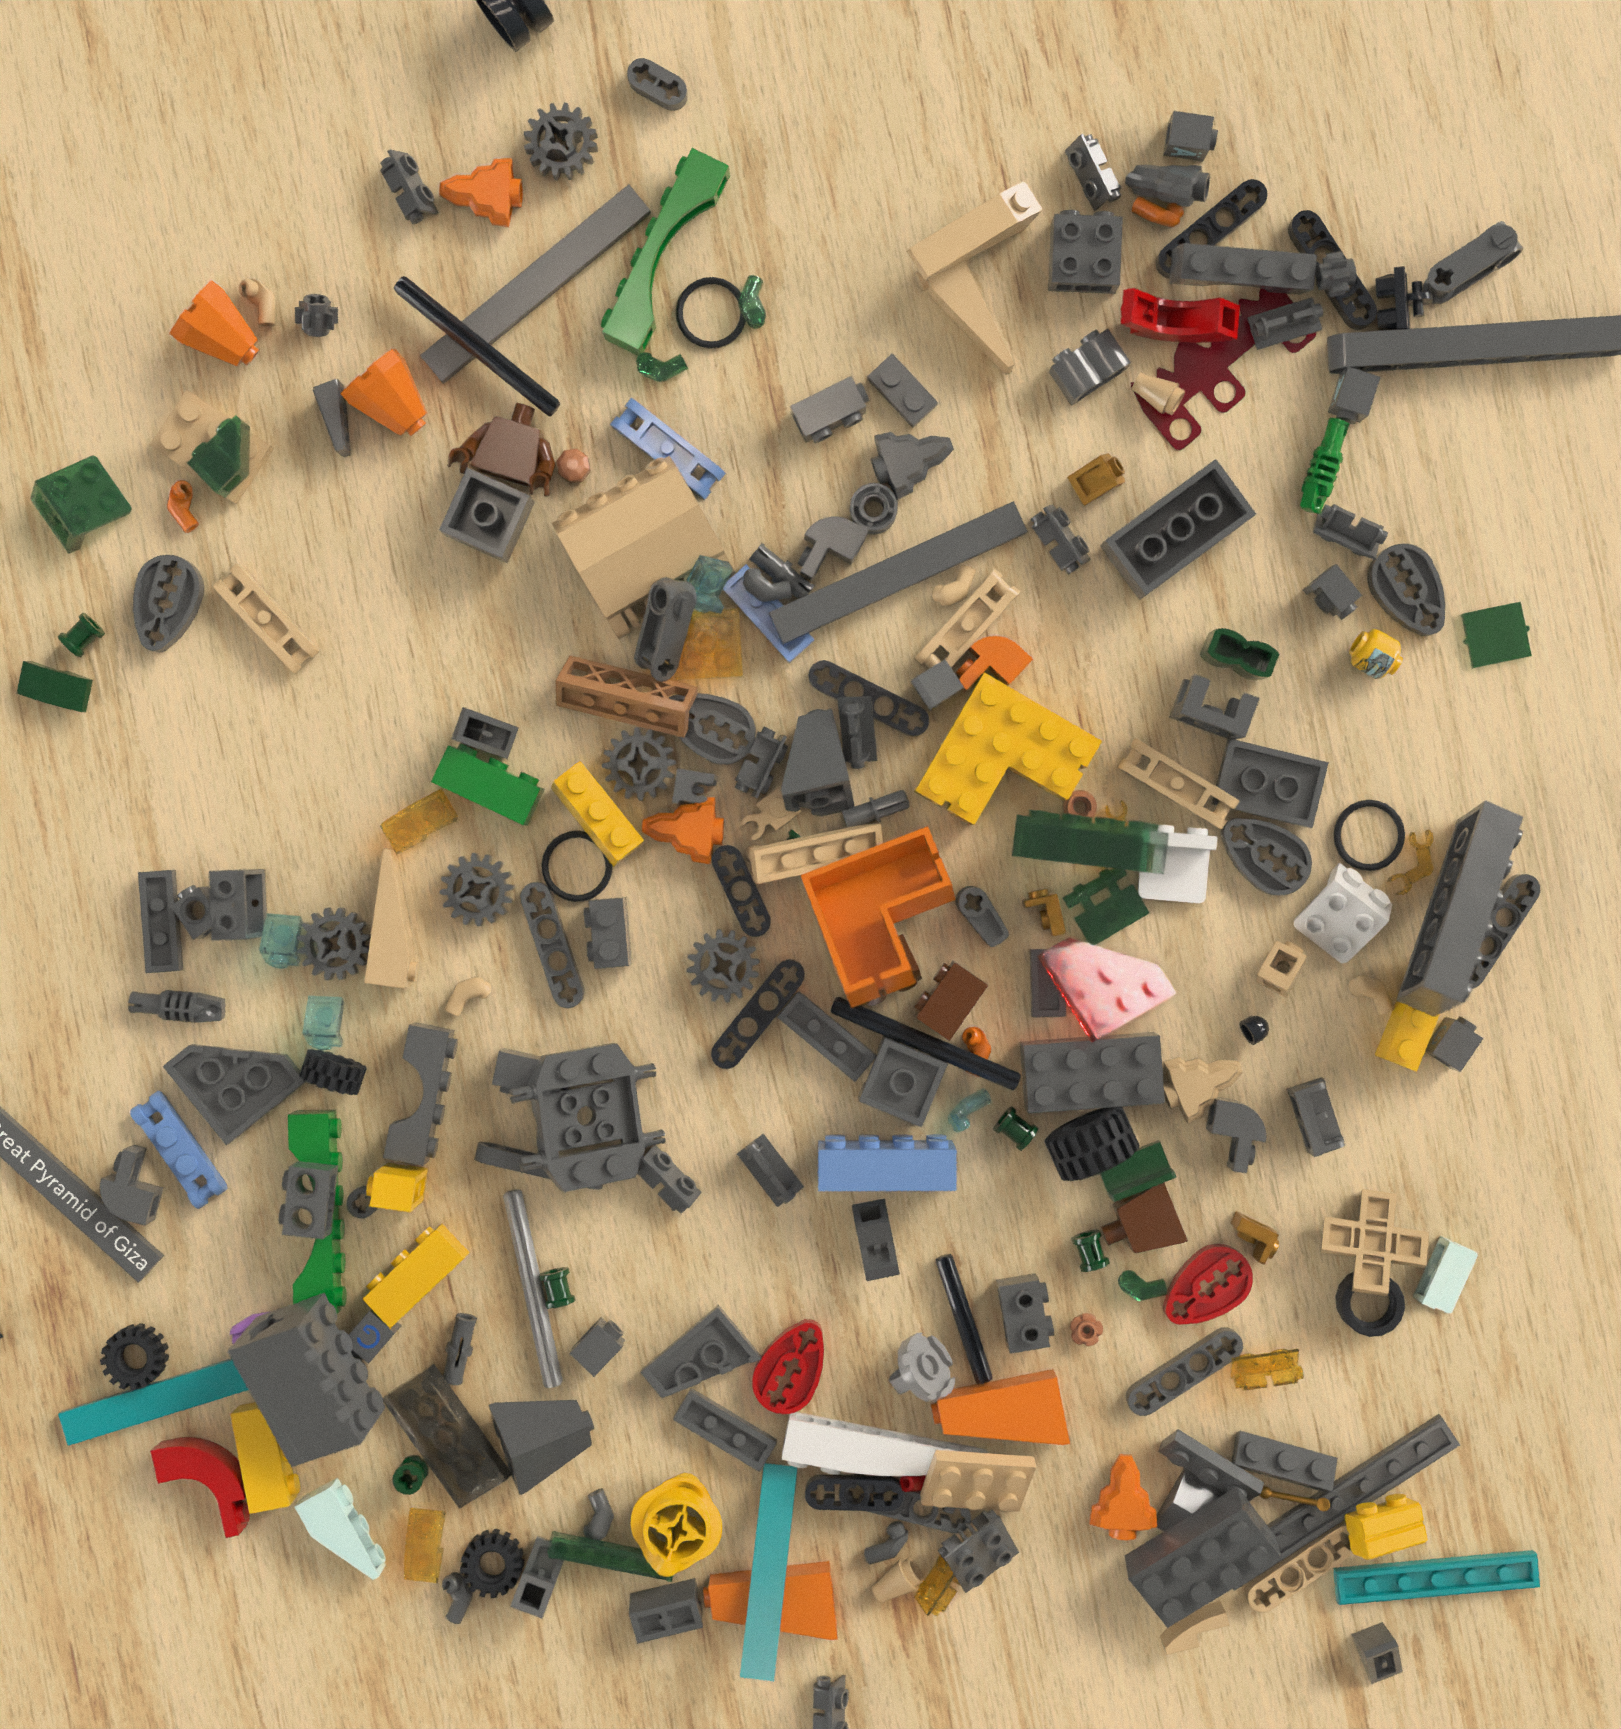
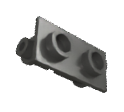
M1080 134L1065 150L1070 166L1074 169L1083 187L1086 198L1089 200L1093 210L1096 211L1107 200L1113 202L1120 198L1119 190L1121 186L1111 167L1102 171L1099 167L1104 165L1107 159L1098 139H1094L1092 134L1087 136Z
M389 149L387 152L390 157L380 162L382 166L380 171L391 192L396 193L403 188L404 192L395 199L405 219L410 220L412 224H417L424 219L423 213L437 215L439 212L433 202L434 195L420 178L416 161L408 153Z
M1313 297L1248 317L1257 350L1321 331L1322 326L1319 317L1323 316V309L1320 303L1314 304Z
M1052 504L1043 508L1047 514L1046 516L1041 511L1030 519L1034 524L1031 527L1044 546L1056 539L1058 545L1050 550L1049 553L1061 571L1065 570L1069 575L1079 568L1076 561H1079L1082 565L1091 560L1087 554L1090 550L1083 538L1079 535L1075 537L1068 525L1071 522L1067 514L1060 507L1056 509Z
M1325 504L1321 513L1317 514L1313 533L1318 534L1328 542L1340 544L1359 556H1366L1375 560L1379 544L1382 545L1388 535V532L1383 530L1384 526L1361 517L1356 526H1353L1351 523L1355 518L1354 513L1335 504L1332 506Z
M838 697L844 760L851 763L853 769H860L865 767V762L878 760L872 697Z
M763 727L761 732L758 731L748 753L758 757L759 760L757 764L747 759L744 760L735 778V781H737L735 788L745 793L748 792L749 788H752L754 790L751 796L755 798L759 797L760 792L766 794L774 776L770 775L771 769L775 762L778 764L782 762L787 752L788 746L784 744L787 737L780 735L778 740L773 738L776 732L766 727Z
M764 1133L737 1153L777 1207L791 1201L796 1196L795 1194L804 1188L803 1184Z
M656 1145L642 1157L637 1174L652 1189L660 1182L665 1186L659 1191L658 1195L673 1211L677 1210L681 1214L702 1193L696 1187L695 1182L689 1176L684 1175L673 1163L671 1157L666 1152L661 1151Z
M842 1675L834 1683L830 1682V1677L828 1676L817 1677V1682L813 1685V1708L825 1710V1714L817 1712L813 1714V1729H848V1724L845 1722V1709L849 1700V1691L845 1688L846 1675Z

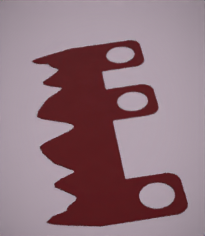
M1260 289L1259 300L1257 301L1239 299L1241 316H1239L1237 340L1211 342L1209 348L1196 343H1178L1174 354V372L1172 373L1164 368L1157 369V378L1179 383V388L1185 390L1184 396L1173 415L1166 412L1162 415L1138 393L1134 392L1144 414L1174 449H1184L1201 434L1200 424L1184 407V404L1199 391L1221 413L1228 412L1245 397V388L1228 367L1255 345L1247 318L1294 303L1287 294L1267 292L1264 289ZM1317 332L1306 335L1305 339L1299 343L1285 341L1282 344L1289 352L1297 353L1316 337ZM1228 381L1233 384L1236 394L1232 401L1222 403L1215 398L1214 388L1219 382ZM1179 418L1186 419L1192 428L1190 436L1184 440H1177L1170 433L1171 423Z

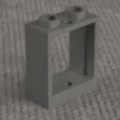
M265 869L209 871L211 940H240L268 936ZM254 899H257L259 902L257 907L252 905Z

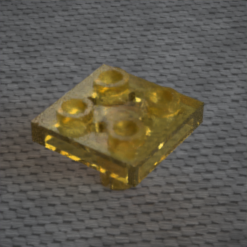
M739 608L693 611L679 665L675 673V680L743 677ZM725 639H726V640L729 641V646H728L727 648H725V649H724V648H721V647H720V646H721V642H720V641L722 640V644H723L724 646H726V645H727V642L725 641ZM687 642H689L688 647L690 648V650L686 648ZM711 657L713 659V664L711 666H706L704 662L710 664L711 661L705 658Z

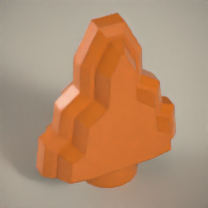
M512 158L494 159L491 165L477 166L471 175H455L440 182L439 195L456 206L470 207L476 216L489 218L492 225L509 227L513 207H522L523 184L522 179H517L513 176Z
M707 797L708 800L703 803L680 805L674 813H657L643 819L642 832L656 841L671 843L677 852L689 854L693 862L710 865L713 846H722L724 818L716 817L715 797Z
M1130 1454L1118 1455L1110 1470L1109 1484L1100 1490L1098 1503L1091 1506L1089 1520L1090 1525L1109 1529V1536L1118 1540H1134L1137 1537V1530H1149L1157 1527L1156 1509L1150 1506L1148 1492L1140 1486V1472Z

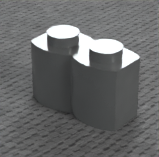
M1109 329L1101 333L1098 330L1092 331L1080 341L1082 344L1080 348L1072 352L1067 348L1052 359L1054 364L1051 366L1049 373L1070 405L1082 400L1129 367L1130 360Z

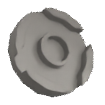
M916 1333L901 1343L898 1350L899 1369L888 1380L898 1394L911 1390L916 1397L926 1402H936L950 1394L955 1385V1377L950 1379L949 1367L953 1365L952 1358L945 1346L936 1337L931 1335L926 1338L922 1336L923 1333Z

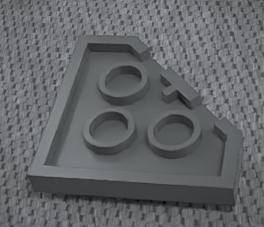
M191 1044L163 1066L225 1145L230 1144L307 1082L299 1077L300 1070L287 1054Z

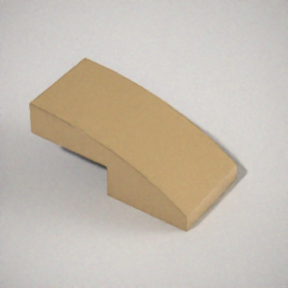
M1217 1601L1203 1606L1167 1628L1160 1635L1166 1654L1169 1655L1200 1647L1197 1634L1230 1626L1227 1613L1221 1601Z

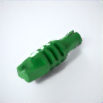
M1329 418L1321 445L1317 446L1313 451V458L1309 463L1310 468L1307 469V477L1304 478L1301 490L1303 495L1300 507L1306 512L1320 514L1327 497H1330L1333 491V483L1337 479L1336 474L1339 472V465L1343 461L1342 445L1350 427V423L1344 420Z

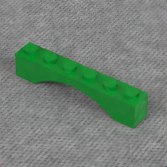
M691 148L688 157H681L675 171V175L678 177L673 187L668 186L661 198L660 205L663 208L658 218L652 217L645 232V236L648 237L643 249L640 247L636 249L630 263L633 269L628 279L623 278L616 290L615 296L618 297V300L613 310L607 309L601 321L605 340L639 357L643 356L656 329L652 306V289L655 272L663 252L671 239L685 224L699 214L716 206L730 178L729 165L694 148Z
M336 1109L296 1110L288 1114V1146L294 1156L301 1162L338 1165V1172H341L343 1157L341 1152H337V1138L341 1137L342 1124L341 1119L336 1118ZM338 1174L332 1233L324 1239L315 1238L312 1253L303 1271L293 1283V1304L325 1293L329 1303L336 1309L337 1314L342 1310V1307H345L347 1299L346 1287L341 1286V1273L345 1271L346 1259L345 1254L340 1253V1239L344 1238L345 1225L344 1220L339 1219V1206L343 1204L344 1191L343 1186L338 1185ZM308 1175L312 1188L314 1190L316 1186L315 1180L313 1179V1177Z

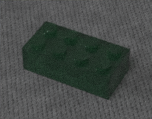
M1029 810L1028 816L1017 815L1012 856L1164 874L1169 833L1158 831L1159 825L1129 820L1128 827H1125L1126 821L1104 817H1095V821L1092 823V817L1062 813L1060 820V814L1039 810Z

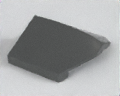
M1184 1468L1156 1515L1157 1528L1162 1531L1167 1530L1225 1493L1212 1485L1202 1482L1198 1476Z

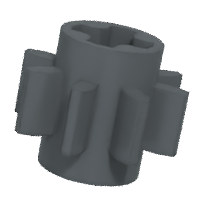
M1343 251L1328 253L1322 259L1323 263L1316 265L1315 278L1319 290L1328 289L1329 297L1345 295L1346 291H1349V285L1356 283L1354 260L1352 258L1344 259Z
M306 295L303 301H299V307H295V323L302 324V330L309 336H326L330 330H334V324L338 323V307H331V301L324 295Z

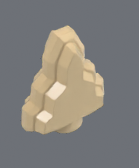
M1179 1056L1164 1060L1162 1062L1168 1080L1163 1083L1164 1098L1170 1109L1179 1107L1187 1124H1190L1204 1116L1205 1108L1214 1104L1219 1091L1231 1087L1241 1076L1243 1070L1238 1060L1218 1059L1205 1063L1198 1058L1184 1061Z

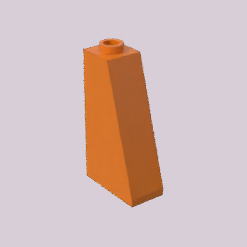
M1054 1369L990 1381L984 1384L954 1388L950 1394L938 1400L937 1403L931 1404L934 1424L941 1423L943 1434L1056 1445L1070 1444L1058 1379Z
M830 1561L787 1566L780 1626L781 1632L827 1640L838 1639ZM752 1570L710 1574L708 1587H703L705 1608H711L712 1620L746 1625Z

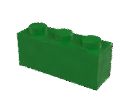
M459 743L457 748L448 745L431 782L519 824L528 826L545 790L537 786L539 779L522 771L519 776L507 772L509 765L490 757L488 762L476 757L477 750L465 744Z

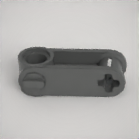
M1500 221L1468 244L1436 263L1430 269L1423 285V292L1433 293V302L1431 303L1442 304L1490 273L1503 268L1513 261L1523 251L1516 231L1511 226L1506 225L1504 221Z
M664 577L654 582L649 590L648 603L634 660L641 668L649 669L651 675L657 681L663 682L670 679L676 673L697 599L694 586L688 581H674L672 578Z

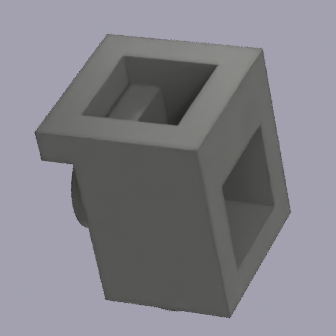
M1337 564L1328 568L1302 589L1306 595L1313 592L1317 596L1314 600L1324 613L1328 614L1330 612L1332 616L1337 615L1341 620L1357 608L1354 602L1362 596Z

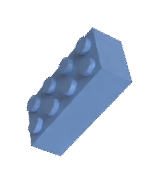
M869 1134L859 1135V1140H845V1135H826L825 1140H818V1191H957V1150L953 1141L946 1140V1135L941 1134L926 1135V1140H913L912 1135L906 1134L893 1135L892 1140H879V1135Z

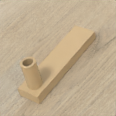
M871 822L762 846L751 844L745 851V858L752 864L753 879L758 884L802 875L883 844L881 824Z

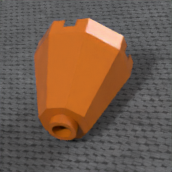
M211 280L194 297L190 308L182 312L169 334L185 346L238 367L242 362L248 365L259 352V349L255 347L259 340L226 292Z
M395 348L389 350L372 363L366 372L356 377L340 393L351 406L400 436L405 432L412 436L426 424L422 419L427 414L423 401L405 359Z

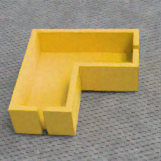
M984 672L914 792L939 807L945 801L951 803L946 808V811L970 825H975L1007 769L1062 801H1066L1070 798L1083 775L1078 769L1088 767L1102 740Z

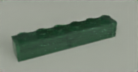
M556 1531L551 1533L547 1549L548 1558L672 1582L673 1576L663 1577L655 1572L646 1561L641 1548L593 1540Z

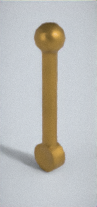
M1263 1486L1262 1492L1259 1495L1262 1499L1272 1497L1316 1506L1322 1512L1328 1511L1330 1508V1502L1327 1498L1311 1499L1272 1491L1268 1486Z

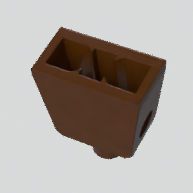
M1165 1183L1114 1202L1112 1205L1118 1220L1100 1227L1108 1246L1126 1239L1133 1253L1168 1247L1188 1241Z

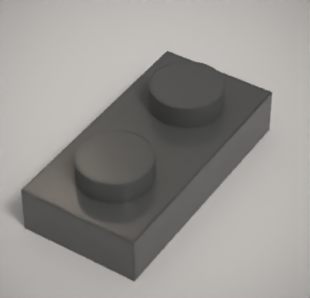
M893 353L867 376L869 382L912 428L938 405L936 399Z

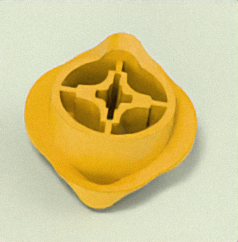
M681 1473L644 1493L635 1503L631 1513L632 1535L640 1546L646 1561L657 1574L663 1577H671L689 1568L697 1561L706 1558L716 1549L721 1539L722 1520L720 1513L712 1502L706 1487L696 1476L690 1473ZM673 1505V1506L670 1507V1508L663 1509V1508H665V1507H667V1506ZM687 1507L695 1509L702 1516L704 1523L696 1521V1517L689 1515ZM649 1527L656 1528L657 1532L664 1534L666 1541L663 1542L655 1537Z

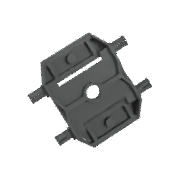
M617 1043L542 1055L528 1082V1086L509 1090V1095H513L510 1097L512 1103L526 1100L531 1101L537 1123L536 1142L538 1154L519 1157V1163L522 1164L519 1165L521 1171L540 1168L563 1192L636 1178L645 1148L651 1145L664 1144L666 1138L662 1137L665 1136L662 1129L648 1133L642 1132L636 1082L639 1079L656 1077V1071H649L656 1069L654 1063L635 1067ZM608 1079L613 1080L612 1082L550 1093V1090ZM588 1106L592 1111L591 1121L586 1125H581L577 1119L578 1111L582 1107ZM621 1139V1144L563 1156H559L558 1152Z

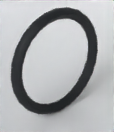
M705 277L694 281L682 292L677 302L676 320L679 329L689 341L700 347L720 348L728 345L740 335L746 323L747 306L743 295L737 287L722 278ZM715 284L727 288L734 294L740 306V318L735 330L726 338L718 341H705L695 337L688 330L683 319V308L687 297L692 291L703 285Z
M1362 800L1351 804L1341 813L1334 828V842L1339 855L1349 865L1360 870L1373 871L1388 866L1401 853L1405 841V830L1400 816L1392 807L1378 800ZM1362 807H1377L1384 810L1392 817L1397 826L1398 839L1395 849L1390 856L1378 863L1365 864L1358 862L1348 855L1342 845L1341 829L1344 821L1352 812Z
M570 831L559 835L547 846L541 864L542 875L549 889L558 897L568 901L581 902L594 898L605 889L611 878L613 868L610 861L603 854L606 867L605 874L601 883L594 890L583 895L568 894L560 890L554 884L549 874L548 864L553 850L558 844L570 838H583L593 842L586 832Z

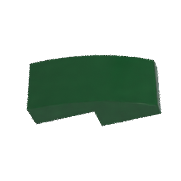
M23 661L17 694L58 707L86 712L93 680L70 671L56 670L33 661Z

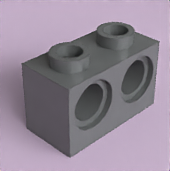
M297 1161L289 1166V1170H285L282 1189L286 1191L285 1204L281 1205L279 1211V1224L283 1225L282 1235L324 1239L332 1233L338 1165ZM304 1174L310 1175L315 1180L316 1186L313 1191L303 1186L302 1177ZM300 1209H306L310 1212L312 1216L311 1224H305L300 1220Z

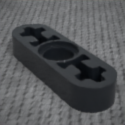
M731 845L717 848L712 856V865L742 930L752 937L762 936L768 931L771 918L741 852ZM723 851H727L729 855H736L737 860L733 862L734 869L737 872L742 868L745 873L744 876L734 877L726 883L724 876L731 874L726 866L720 867L718 861L722 859L721 853ZM745 881L750 885L751 895L747 900L739 901L733 897L732 887L736 882ZM754 899H757L759 906H753L752 908L757 916L763 915L765 917V921L761 923L762 929L756 931L755 927L748 928L746 922L750 920V915L747 910L741 914L738 906H746Z
M815 1475L808 1480L805 1486V1499L809 1506L816 1510L894 1511L902 1504L904 1497L899 1480L892 1476ZM834 1484H840V1501H834L835 1493L824 1494L822 1500H818L816 1494L811 1493V1491H816L817 1485H824V1490L827 1492H835ZM852 1484L859 1485L864 1490L863 1497L855 1502L848 1500L844 1495L845 1489ZM868 1485H874L873 1490L875 1493H882L885 1491L886 1486H891L892 1492L897 1493V1495H892L891 1501H884L883 1495L873 1494L874 1501L871 1502L869 1501Z

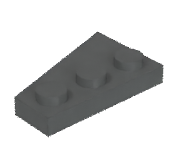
M717 1305L643 1367L640 1373L661 1398L700 1384L701 1381L713 1376L733 1371L734 1368L746 1363L761 1360L762 1356L723 1309Z

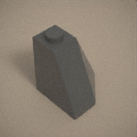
M816 709L798 717L781 787L787 811L797 812L800 810V807L811 809L812 815L823 817L855 807L832 709Z
M577 1400L495 1402L489 1405L493 1426L497 1437L500 1439L508 1469L519 1495L528 1492L592 1445L590 1431L594 1430V1424L588 1410L582 1412Z

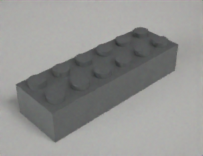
M1485 800L1457 820L1396 1001L1433 1017L1466 1002L1472 990V984L1469 983L1472 972L1478 968L1482 960V953L1479 952L1482 942L1486 940L1492 929L1493 923L1489 921L1492 911L1497 908L1502 899L1503 892L1500 890L1502 881L1508 876L1513 865V861L1510 860L1512 850L1517 847L1522 838L1523 831L1520 830L1523 816Z

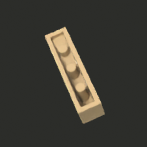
M1023 181L997 194L910 247L907 253L923 278L927 280L1025 230L1043 209L1026 182Z
M963 261L927 280L923 278L919 270L916 271L915 277L921 290H928L931 299L1005 375L1012 372L1014 362L966 262Z
M383 848L364 983L405 989L411 987L412 982L417 981L419 962L415 961L416 952L397 849Z

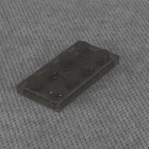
M435 1364L424 1369L383 1397L384 1404L459 1509L505 1482L512 1475L509 1468Z

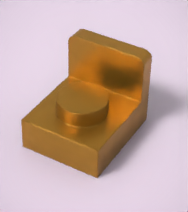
M1109 453L1100 455L1067 477L1084 506L1126 482L1123 477L1125 470L1117 457H1111Z
M1048 888L1028 892L1029 899L1022 900L1023 907L1027 908L1043 904L1044 910L1039 911L1043 931L1049 930L1051 936L1066 934L1057 893L1049 894Z
M1236 1211L1230 1222L1238 1230L1236 1235L1252 1244L1259 1240L1252 1256L1257 1262L1264 1265L1267 1259H1272L1278 1250L1279 1240L1277 1239L1279 1234L1273 1228Z

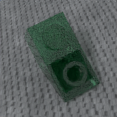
M237 415L232 419L227 418L220 423L216 429L217 434L208 443L203 442L193 450L192 458L187 462L215 493L224 498L249 475L250 426Z

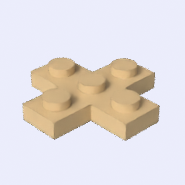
M1362 1189L1358 1221L1324 1217L1320 1253L1355 1258L1352 1291L1387 1297L1389 1293L1391 1263L1425 1268L1427 1265L1429 1232L1394 1227L1397 1194Z

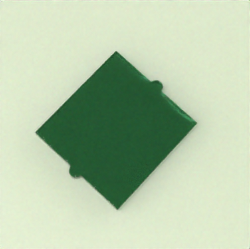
M1521 602L1461 614L1466 637L1463 643L1468 646L1472 668L1532 656L1527 634L1530 628L1525 625Z

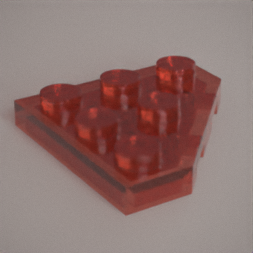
M1069 937L1037 956L1092 1043L1176 994L1157 964Z

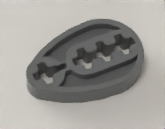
M1396 544L1381 551L1376 559L1371 562L1368 570V586L1373 597L1380 607L1404 628L1420 636H1430L1438 633L1445 623L1446 604L1440 576L1430 556L1423 549L1412 544ZM1388 554L1392 558L1399 557L1401 562L1397 564L1398 570L1400 572H1408L1409 576L1405 581L1409 587L1413 585L1417 587V591L1414 593L1415 600L1412 596L1405 597L1403 595V592L1407 589L1404 582L1397 583L1394 577L1398 575L1396 568L1391 567L1388 569L1386 566V562L1389 561ZM1422 611L1425 615L1432 614L1435 619L1431 622L1432 629L1429 625L1424 627L1421 625L1420 621L1424 618Z
M160 555L150 559L140 569L136 578L133 595V614L140 642L146 649L154 652L168 650L184 635L197 615L204 596V581L199 570L191 562L175 555ZM177 563V568L182 570L181 576L176 575L173 578V584L177 586V591L170 592L168 600L173 602V606L171 609L166 608L163 613V607L159 606L158 602L160 599L165 600L168 593L163 589L164 583L170 584L172 580V575L167 573L169 567H175ZM158 627H160L159 633L164 635L163 641H156L154 645V640L149 638L151 632H157Z
M698 693L689 713L695 715V718H689L688 731L684 738H679L695 753L715 764L728 765L745 758L749 754L748 752L756 737V727L750 713L742 705L726 698ZM672 695L669 699L684 701L686 696ZM710 716H714V723L717 726L723 727L727 723L731 725L729 731L735 735H738L740 731H744V738L748 741L747 746L740 745L737 750L733 748L734 742L729 738H725L723 742L718 741L719 735L715 731L710 730L708 734L702 733L704 727L700 724L701 719L708 720Z
M1242 818L1228 820L1221 830L1222 841L1233 864L1244 878L1258 890L1270 895H1287L1300 889L1308 880L1312 868L1310 851L1299 837L1288 830L1269 822ZM1242 825L1244 827L1242 834L1250 840L1251 844L1241 839H1236L1233 842L1231 840L1233 833L1230 831V828ZM1269 845L1271 847L1269 850L1271 856L1280 857L1282 855L1284 857L1282 863L1286 867H1294L1296 865L1298 867L1296 874L1299 878L1297 880L1290 879L1287 882L1285 879L1287 873L1281 869L1273 871L1274 864L1272 861L1263 859L1260 862L1258 860L1260 857V853L1257 851L1258 847H1267Z

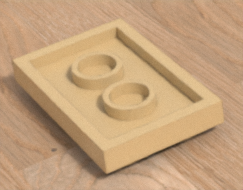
M187 389L150 443L151 447L236 504L274 449Z
M935 1450L920 1493L921 1505L939 1508L952 1507L971 1510L992 1509L1003 1512H1020L1036 1470L1035 1459L1032 1456Z

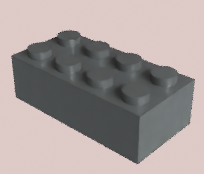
M1215 459L1107 538L1100 547L1138 599L1141 600L1256 515V512L1217 459Z
M1155 1032L1020 1042L1024 1107L1028 1113L1165 1103L1160 1035Z
M1238 1487L1228 1491L1125 1555L1129 1581L1167 1628L1282 1559L1275 1534Z

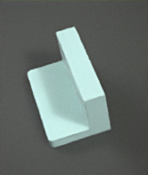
M1440 1236L1413 1297L1430 1308H1438L1446 1313H1452L1478 1257L1477 1252Z

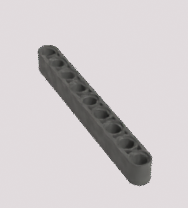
M1621 315L1335 334L1327 337L1329 373L1341 374L1347 367L1364 372L1618 356L1621 355Z

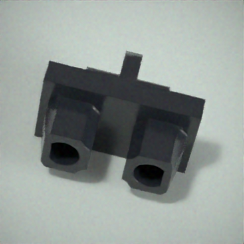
M1404 266L1394 267V274L1384 275L1375 279L1377 298L1395 297L1396 308L1377 310L1378 328L1380 331L1410 329L1409 306H1413V317L1424 316L1423 305L1433 302V293L1423 292L1422 281L1412 282V293L1408 294L1407 273Z

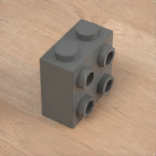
M1063 210L1060 214H1054L1050 230L1048 291L1115 294L1120 286L1123 217L1114 216V213L1109 211H1098L1093 215H1080V212L1076 210Z

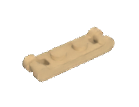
M239 563L234 564L229 569L231 573L223 580L219 578L212 585L213 588L274 654L296 674L303 668L302 663L309 656L313 658L320 652V649L298 628ZM242 583L245 589L236 595L233 589ZM295 640L300 647L291 654L285 647Z
M995 569L914 659L920 665L925 664L931 668L941 662L933 654L940 646L949 654L946 661L952 668L1021 591L1014 585L1010 587L1001 579L1003 575ZM991 589L1002 597L997 603L986 595Z
M1134 738L1129 746L1132 750L1126 759H1121L1117 767L1222 830L1227 822L1224 820L1231 808L1235 810L1240 801ZM1143 756L1151 760L1145 771L1137 767ZM1211 796L1219 801L1213 812L1204 807Z

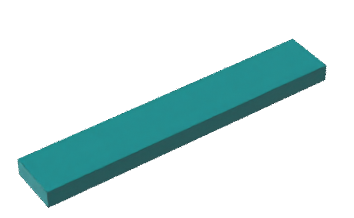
M228 1359L150 1383L143 1388L139 1387L137 1390H128L63 1410L58 1413L67 1445L69 1446L247 1391L248 1388L233 1360Z
M764 1464L740 1678L773 1682L775 1680L797 1467Z
M1534 1550L1333 1568L1335 1595L1338 1605L1540 1587L1538 1556Z

